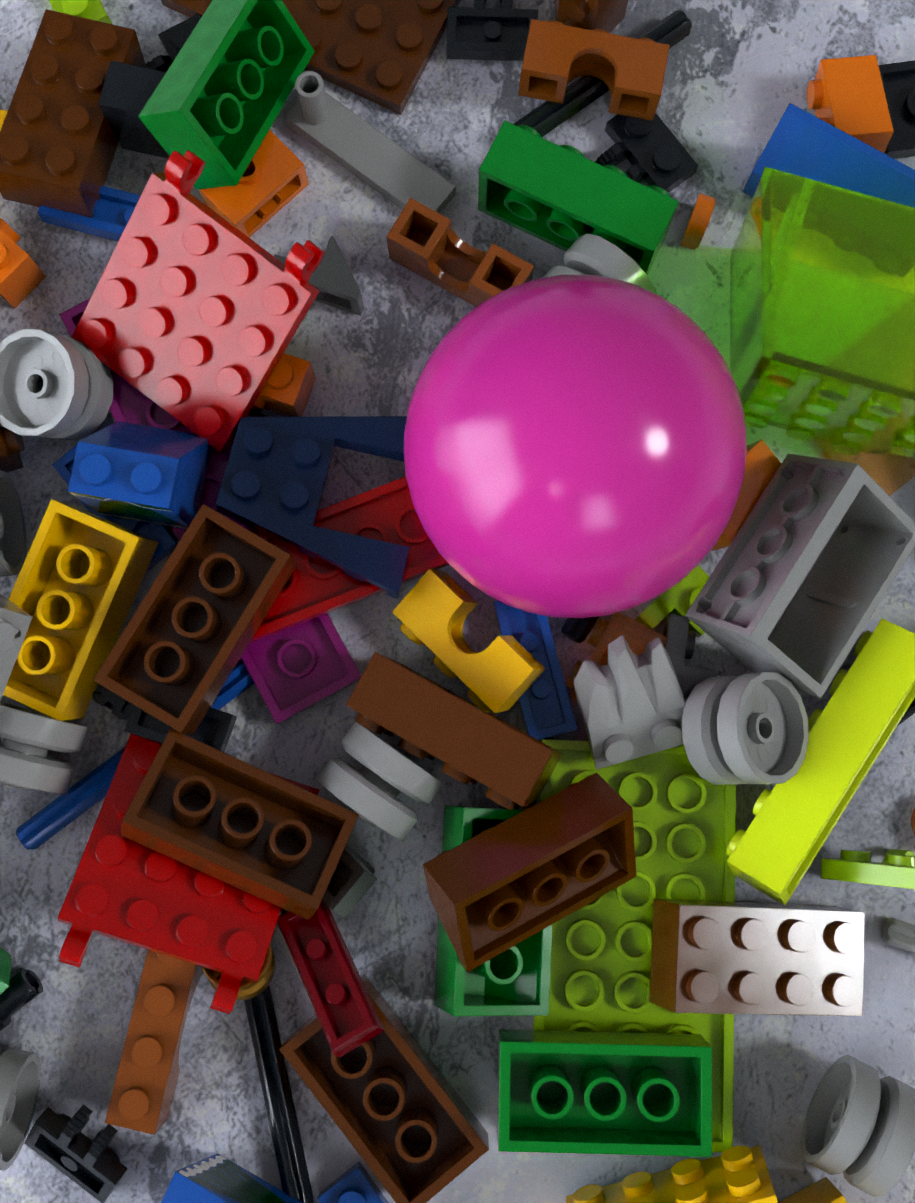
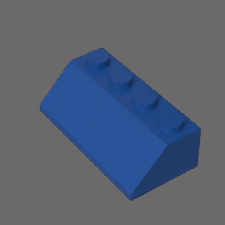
M789 103L742 192L749 195L758 206L765 209H774L791 218V221L800 229L815 231L830 239L837 249L846 253H855L872 262L874 268L879 272L891 276L896 275L903 279L915 265V170Z

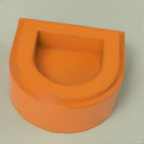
M699 193L681 240V246L692 250L699 247L716 204L714 197Z

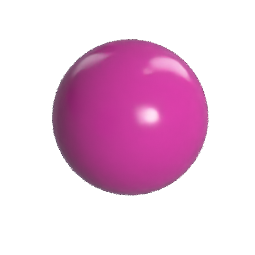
M557 275L534 279L498 293L466 314L443 337L428 358L417 380L408 406L404 431L405 475L414 509L429 539L442 557L460 576L491 598L532 614L555 618H588L610 615L652 600L678 584L710 552L729 523L744 479L747 456L745 417L740 395L726 361L708 335L680 308L658 294L616 278L596 275Z

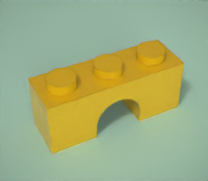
M429 569L392 611L403 622L400 626L401 631L415 644L421 646L424 643L436 655L433 659L435 665L450 678L455 679L457 676L469 688L467 695L476 706L486 712L490 710L494 713L508 711L546 668L510 635H498L480 653L471 649L463 636V624L467 615L478 602L445 571Z

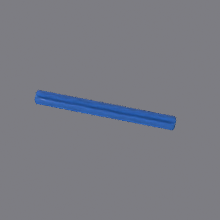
M242 658L237 662L211 708L220 710L254 684ZM125 747L69 788L68 794L60 795L19 826L16 830V836L21 844L28 850L37 849L103 799L108 792Z

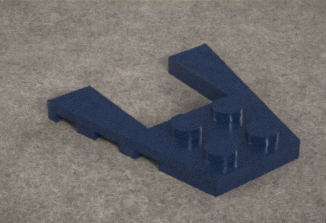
M407 416L242 417L238 424L216 501L217 512L272 539L275 536L296 546L299 552L313 559L318 557L342 569L343 574L362 583L365 580L387 591L388 596L398 599L410 547L317 527L315 523L335 447L404 462V431Z

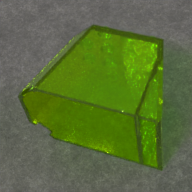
M764 167L730 256V372L740 395L746 425L756 428H766L768 425L786 430V435L793 439L806 442L813 441L814 438L832 443L831 447L834 450L848 455H859L862 452L915 458V208Z

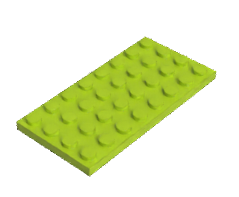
M542 739L541 742L563 754L539 796V803L566 789L569 785L577 783L597 772L632 807L637 877L552 924L549 1015L533 1016V1030L701 1034L712 1047V1152L723 1153L726 1149L733 1147L734 1014L674 1013L649 1002L654 898L735 902V876L728 866L727 860L729 856L726 855V851L731 839L736 834V784L714 785L701 778L689 762L684 745L596 769L591 757L588 741Z

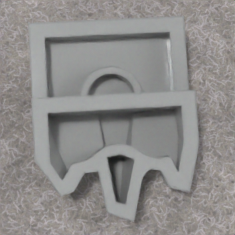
M622 635L608 644L607 665L599 666L592 660L583 661L573 682L579 710L586 727L591 757L596 769L683 745L682 716L685 701L670 657L659 637L647 643L644 653L637 655L632 652Z

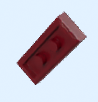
M323 899L317 911L309 920L290 911L278 917V925L333 1055L342 1057L385 1031L333 914Z

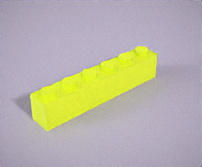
M883 618L873 632L867 630L861 636L854 651V656L857 658L848 671L842 669L836 675L829 691L832 697L824 710L817 708L808 720L809 741L806 756L797 774L785 783L776 784L772 790L766 788L760 794L753 808V814L756 815L746 831L738 830L728 845L726 855L729 858L727 863L732 874L783 906L787 904L915 698V633Z

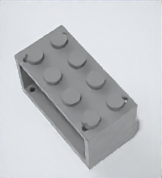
M787 454L685 616L753 673L777 672L790 680L797 690L822 698L914 549L915 522L859 464Z

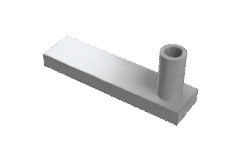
M305 71L297 77L295 87L298 100L284 115L288 127L402 210L408 200L412 198L439 214L455 196L456 186L326 93L323 79L318 73Z

